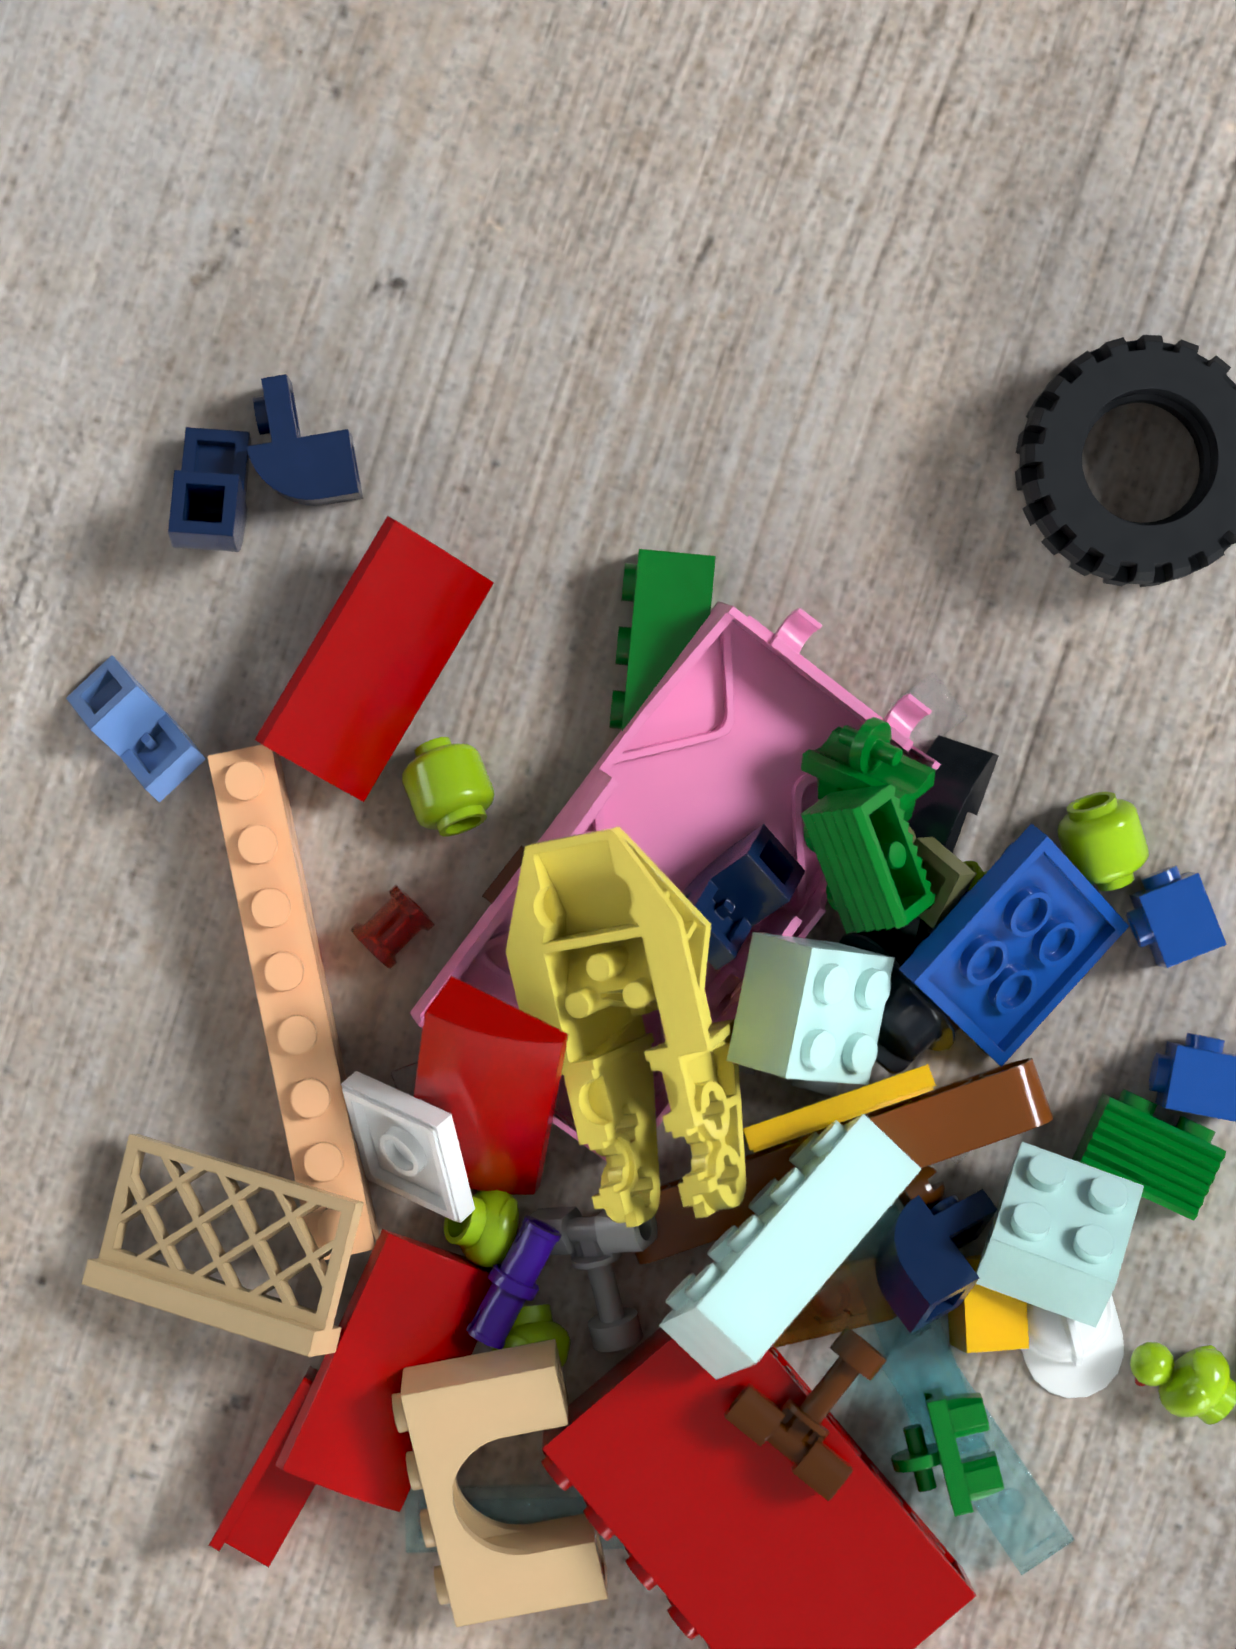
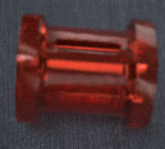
M395 885L389 891L391 898L365 924L356 923L350 929L356 938L389 969L397 963L396 955L422 929L430 931L436 925L429 915L398 885Z

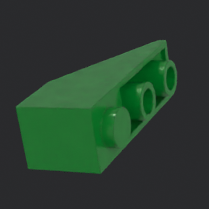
M639 549L638 564L625 563L621 601L634 602L632 627L619 626L615 664L628 666L626 691L613 690L609 728L624 730L711 613L716 556Z

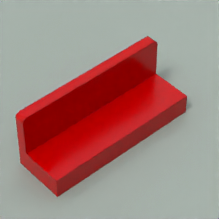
M310 1366L208 1546L220 1552L224 1543L268 1568L271 1565L316 1486L312 1482L281 1470L276 1466V1463L316 1377L317 1369Z

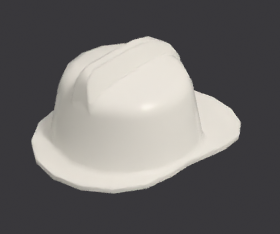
M1112 1294L1096 1328L1027 1303L1029 1348L1021 1350L1034 1380L1048 1392L1065 1398L1088 1397L1106 1388L1118 1374L1124 1356L1123 1333Z

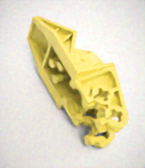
M618 826L525 846L505 952L519 1010L569 1034L561 1075H564L579 1144H588L590 1151L595 1150L600 1156L606 1157L607 1162L602 1173L599 1193L592 1196L594 1209L604 1208L612 1221L626 1223L628 1228L639 1226L652 1219L657 1213L660 1204L653 1071H661L663 1074L671 1112L662 1116L665 1131L672 1132L673 1138L685 1137L686 1143L690 1144L691 1172L682 1177L683 1182L678 1184L683 1207L693 1206L695 1218L708 1217L718 1210L738 1207L743 1201L746 1192V1168L739 1064L726 1061L735 1020L731 1019L712 1023L705 993L711 923ZM659 1010L666 1040L652 1048V1043L654 1042L653 1034L646 1033L642 1015Z

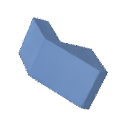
M113 655L66 697L88 728L120 756L144 789L159 803L206 760L205 756L179 724Z

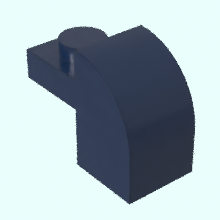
M287 374L261 378L264 395L253 397L254 412L259 434H270L272 442L246 446L251 463L259 476L282 497L303 505L320 506L363 499L353 436L350 431L345 429L301 437L293 386Z
M186 427L181 470H174L168 534L174 548L239 552L241 550L248 510L246 491L250 458L246 446H251L250 432Z
M762 824L717 857L682 892L711 923L707 961L716 971L737 956L752 926L791 900L805 873L803 867L765 824Z
M983 1189L961 1201L957 1195L947 1197L931 1210H929L919 1195L916 1196L903 1208L881 1242L875 1264L877 1281L886 1301L910 1334L959 1307L980 1278L959 1248L976 1240L998 1210Z

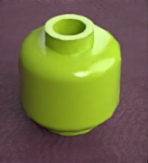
M449 737L435 738L418 746L414 750L416 758L407 765L402 773V784L419 825L429 830H438L439 835L449 837L467 832L482 824L487 819L485 811L492 805L495 794L478 750L469 744H452Z
M1113 792L1093 793L1070 803L1066 807L1068 814L1063 817L1057 826L1058 838L1064 855L1091 884H1096L1100 891L1117 890L1132 883L1135 879L1133 873L1140 869L1149 857L1148 845L1134 804L1124 799H1117Z

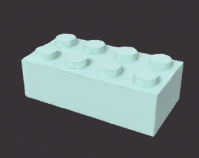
M863 1114L845 1125L835 1120L820 1135L816 1132L811 1134L789 1158V1161L795 1167L780 1181L776 1178L771 1180L751 1201L748 1207L755 1215L749 1217L739 1228L735 1225L730 1227L710 1248L707 1254L714 1262L705 1267L697 1276L693 1273L688 1275L666 1299L665 1302L672 1310L659 1326L716 1380L754 1365L759 1361L921 1170L866 1115Z

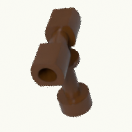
M847 1326L830 1346L839 1356L800 1406L788 1399L780 1408L753 1385L748 1383L724 1413V1417L760 1447L767 1441L794 1463L791 1467L792 1472L828 1502L848 1479L853 1471V1467L823 1443L830 1432L821 1422L859 1374L871 1381L887 1361L878 1350Z

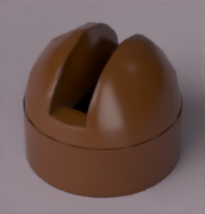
M929 1165L921 1168L919 1173L898 1196L903 1207L918 1195L929 1210L942 1201L945 1190L944 1182L942 1181L931 1186L928 1181L929 1178L937 1173L934 1167Z

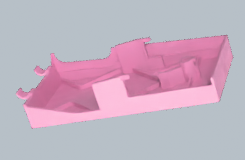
M718 601L711 610L709 617L624 730L620 731L538 841L543 842L619 826L670 881L683 892L717 857L762 824L766 825L803 867L805 873L791 900L752 926L737 956L717 971L707 961L705 993L712 1023L731 1019L735 1020L753 932L805 938L826 912L827 882L816 854L808 848L805 842V825L801 817L802 812L819 801L817 777L801 770L802 754L808 749L816 750L820 748L837 727L843 728L845 725H849L859 730L868 719L875 717L890 724L892 732L890 744L902 749L904 756L935 769V771L941 765L914 747V742L909 739L911 732L919 721L932 712L913 695L906 694L896 702L883 719L800 654L803 645L809 637L823 626L801 608L794 610L777 631L772 633L752 616H745L734 606ZM521 866L410 1011L411 1016L422 1029L425 1011L451 976L519 1009L505 950ZM659 1010L642 1015L646 1033L653 1034L654 1042L652 1043V1048L663 1043L666 1039ZM653 1071L656 1126L658 1127L663 1121L662 1116L669 1113L671 1109L663 1074L661 1071ZM561 1075L552 1123L579 1141L564 1075ZM597 1154L599 1157H601L602 1159H604V1160L606 1161V1157H603V1156H600L599 1154Z

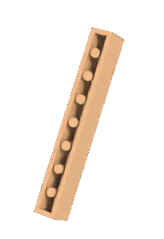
M262 744L208 755L295 1182L364 1202L351 1255L371 1251L378 1240L379 1231L369 1183L364 1173L341 1084L347 1077L281 758L279 754ZM299 1199L300 1206L307 1203V1201ZM321 1206L303 1217L318 1248L335 1239L341 1212ZM331 1254L326 1256L324 1260L330 1259Z

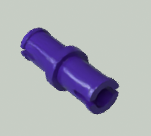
M527 1215L524 1216L523 1224L502 1264H495L488 1275L492 1283L472 1322L466 1328V1331L469 1332L468 1334L473 1338L496 1349H503L505 1340L526 1300L533 1301L540 1289L536 1281L556 1242L562 1236L554 1227Z

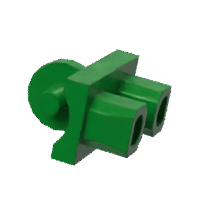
M875 717L868 719L859 730L849 725H845L843 728L837 727L820 748L816 750L808 749L804 752L801 762L802 771L817 777L819 800L830 792L887 784L896 787L895 797L900 799L899 808L905 811L903 820L906 822L912 817L916 799L934 786L935 769L904 756L902 749L891 745L892 732L890 724Z
M942 1386L924 1390L923 1393L936 1443L926 1444L922 1424L904 1427L903 1432L907 1449L892 1455L893 1469L897 1473L913 1472L918 1491L925 1492L937 1487L932 1467L941 1464L954 1516L973 1513L971 1501L983 1499L1005 1489L995 1451L961 1459L956 1438L990 1430L983 1398L980 1392L957 1393L945 1396Z

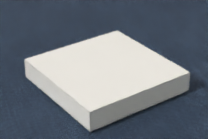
M355 1071L341 1086L366 1179L455 1222L461 1223L475 1210L452 1114Z

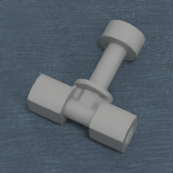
M576 1206L538 1208L530 1216L549 1224L562 1235L560 1240L556 1242L550 1255H571L573 1267L587 1270L598 1311V1314L588 1321L594 1349L598 1352H615L627 1349L640 1342L643 1338L637 1310L622 1306L612 1263L622 1256V1252H642L657 1239L655 1215L652 1219L639 1226L627 1228L626 1223L612 1221L606 1214L605 1209L597 1216L582 1217L580 1210Z

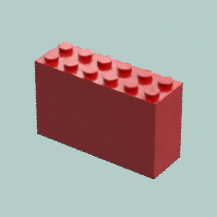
M660 1327L569 1404L568 1426L543 1430L542 1452L545 1458L541 1460V1463L547 1473L564 1491H567L572 1486L577 1489L588 1506L583 1510V1513L595 1530L606 1541H609L616 1535L625 1546V1550L629 1555L625 1562L635 1577L649 1591L658 1585L666 1594V1598L671 1604L667 1611L675 1624L690 1640H693L700 1634L706 1641L709 1649H915L977 1596L963 1567L831 1412L821 1422L830 1432L823 1443L851 1464L853 1471L829 1502L792 1472L791 1467L794 1463L767 1441L760 1447L724 1417V1413L748 1383L753 1385L780 1408L788 1399L800 1406L811 1393L812 1389L773 1344L756 1364L716 1380Z

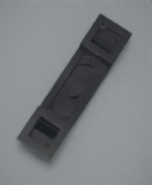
M938 735L926 753L941 764L935 771L934 786L916 799L912 817L907 822L914 831L916 838L934 837L953 853L967 813L977 815L999 756L995 753ZM919 916L899 929L894 927L889 930L884 928L878 931L874 929L869 932L864 930L857 933L869 937L882 946L895 958L900 966L914 953L916 947L930 935L924 932L927 923Z

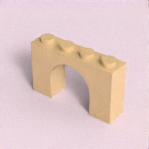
M556 1339L403 1368L401 1393L392 1394L394 1419L399 1433L409 1431L413 1451L406 1452L408 1477L413 1491L423 1489L427 1508L420 1510L422 1535L426 1548L437 1546L441 1565L434 1566L436 1593L440 1605L450 1603L456 1627L608 1599L607 1565L600 1534L584 1514L531 1524L499 1522L477 1511L462 1494L456 1479L458 1470L463 1462L475 1450L491 1441L568 1426L569 1397Z

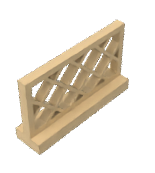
M129 1134L99 1258L87 1260L82 1284L306 1357L335 1353L341 1327L333 1324L364 1202L147 1136ZM145 1152L161 1157L173 1180L150 1196L140 1178ZM180 1163L194 1168L185 1173ZM212 1172L218 1175L229 1199L205 1213L190 1183L205 1173ZM236 1180L251 1185L241 1190ZM263 1189L274 1191L286 1216L261 1230L246 1200ZM178 1191L193 1221L169 1235L155 1205ZM293 1197L307 1201V1203L298 1208ZM135 1198L137 1204L132 1206L133 1200ZM321 1206L341 1212L335 1239L318 1248L303 1217ZM234 1208L249 1239L225 1253L211 1222ZM143 1214L157 1244L141 1254L121 1249L128 1222ZM291 1225L307 1256L282 1271L267 1240ZM196 1231H199L213 1262L194 1272L186 1269L175 1245ZM255 1248L270 1279L251 1290L242 1286L231 1262ZM162 1253L167 1263L153 1258ZM331 1254L329 1263L327 1265L324 1258ZM310 1266L313 1267L322 1285L317 1310L299 1305L287 1281ZM219 1271L223 1281L210 1277V1275ZM275 1288L280 1299L266 1293Z

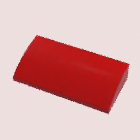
M387 516L254 740L364 802L494 582L413 530Z
M451 976L424 1014L413 1097L452 1114L470 1189L480 1191L499 1190L511 1195H534L541 1184L569 1034Z
M382 1229L338 1326L341 1327L336 1352L325 1355L276 1466L285 1472L343 1495L400 1512L411 1489L406 1465V1452L413 1451L409 1431L399 1433L397 1430L392 1407V1394L401 1393L403 1368L472 1354L478 1340L469 1335L466 1328L472 1322L492 1283L488 1278L491 1269L480 1268L468 1261L465 1256Z

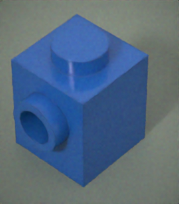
M1177 865L1171 866L1141 878L1145 889L1129 895L1134 910L1126 912L1130 929L1140 948L1149 945L1157 966L1169 968L1227 945L1199 873L1187 872L1180 874Z
M1187 1033L1185 1044L1167 1041L1165 1054L1156 1053L1150 1071L1149 1090L1157 1092L1155 1103L1167 1109L1236 1122V1054L1223 1052L1225 1040Z

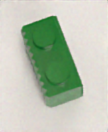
M891 784L830 792L801 813L805 825V842L808 848L817 856L827 882L826 895L828 902L835 911H838L846 934L854 931L859 933L864 930L869 932L874 929L878 931L884 928L889 930L894 927L899 929L906 926L935 902L936 894L930 891L931 882L926 880L927 870L921 868L922 858L917 856L918 847L912 844L914 835L908 832L909 823L903 820L905 811L899 808L900 799L895 797L896 787Z
M1122 1089L1118 1100L1102 1093L1072 1160L1144 1185L1141 1197L1194 1221L1198 1216L1199 1209L1203 1205L1205 1196L1209 1192L1210 1185L1214 1181L1215 1174L1220 1169V1164L1226 1155L1225 1150L1211 1144L1216 1132L1183 1116H1180L1176 1127L1153 1117L1158 1105L1125 1089Z

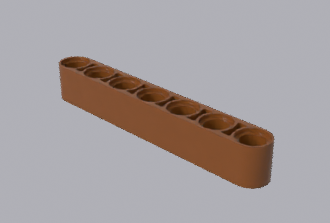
M1033 1058L1011 1062L1002 1067H996L864 1114L920 1168L1032 1130L1053 1120V1115ZM857 1117L843 1121L841 1124L845 1125ZM826 1128L820 1129L815 1132L818 1135H820ZM814 1132L745 1155L746 1192L743 1201L738 1207L718 1210L708 1217L695 1218L693 1206L683 1207L678 1184L683 1182V1178L660 1185V1204L655 1214L657 1239L644 1251L634 1252L638 1264L658 1261L718 1240L733 1225L739 1228L749 1217L755 1215L748 1207L754 1197L771 1180L776 1178L780 1181L795 1167L789 1161V1158Z

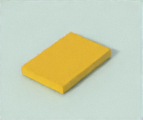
M927 1064L743 1128V1136L748 1150H752L755 1153L826 1128L835 1120L841 1123L934 1090L933 1087L936 1084L930 1067Z

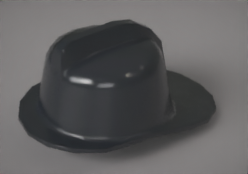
M857 933L845 934L839 941V943L892 957L875 941ZM895 959L890 978L891 989L889 997L885 1002L875 1060L891 1074H898L904 1071L926 1049L933 1051L949 1050L956 1040L954 1028L946 1015L899 970L901 966Z

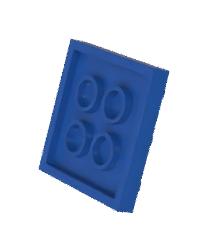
M1031 823L1017 840L1005 849L1002 856L976 885L962 896L956 907L935 930L916 947L914 953L904 962L899 970L982 1051L1002 1067L1128 929L1129 925L1055 843Z

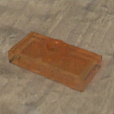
M877 1254L841 1263L773 1343L774 1347L778 1348L839 1333L846 1326L852 1330L895 1319L897 1315L883 1296L877 1281L875 1267Z

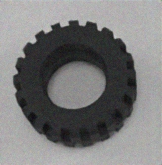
M1142 335L1138 340L1126 341L1122 337L1105 342L1100 348L1091 352L1086 351L1071 361L1047 384L1043 392L1034 400L1026 415L1028 420L1025 428L1019 434L1015 452L1020 454L1019 469L1015 471L1017 491L1023 490L1027 504L1023 508V512L1030 526L1036 523L1045 538L1041 541L1042 544L1053 555L1060 553L1071 562L1069 568L1083 576L1093 574L1103 578V583L1116 586H1124L1126 584H1139L1140 587L1154 586L1171 580H1178L1209 566L1224 556V552L1232 544L1236 543V384L1227 376L1231 366L1218 356L1208 360L1197 354L1199 350L1198 345L1182 339L1175 345L1164 343L1162 335ZM1148 403L1168 411L1185 426L1195 443L1199 458L1197 486L1187 503L1170 517L1147 523L1121 519L1109 512L1098 502L1086 482L1082 466V454L1086 438L1094 424L1105 413L1122 405Z

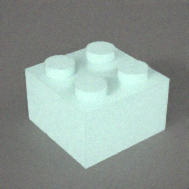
M753 932L726 1061L787 1079L868 1085L872 1066L877 1057V1041L885 1002L890 994V978L895 958L837 942Z
M1021 1142L1004 1184L997 1206L998 1210L994 1215L976 1273L980 1278L976 1284L1096 1328L1116 1286L1144 1185Z

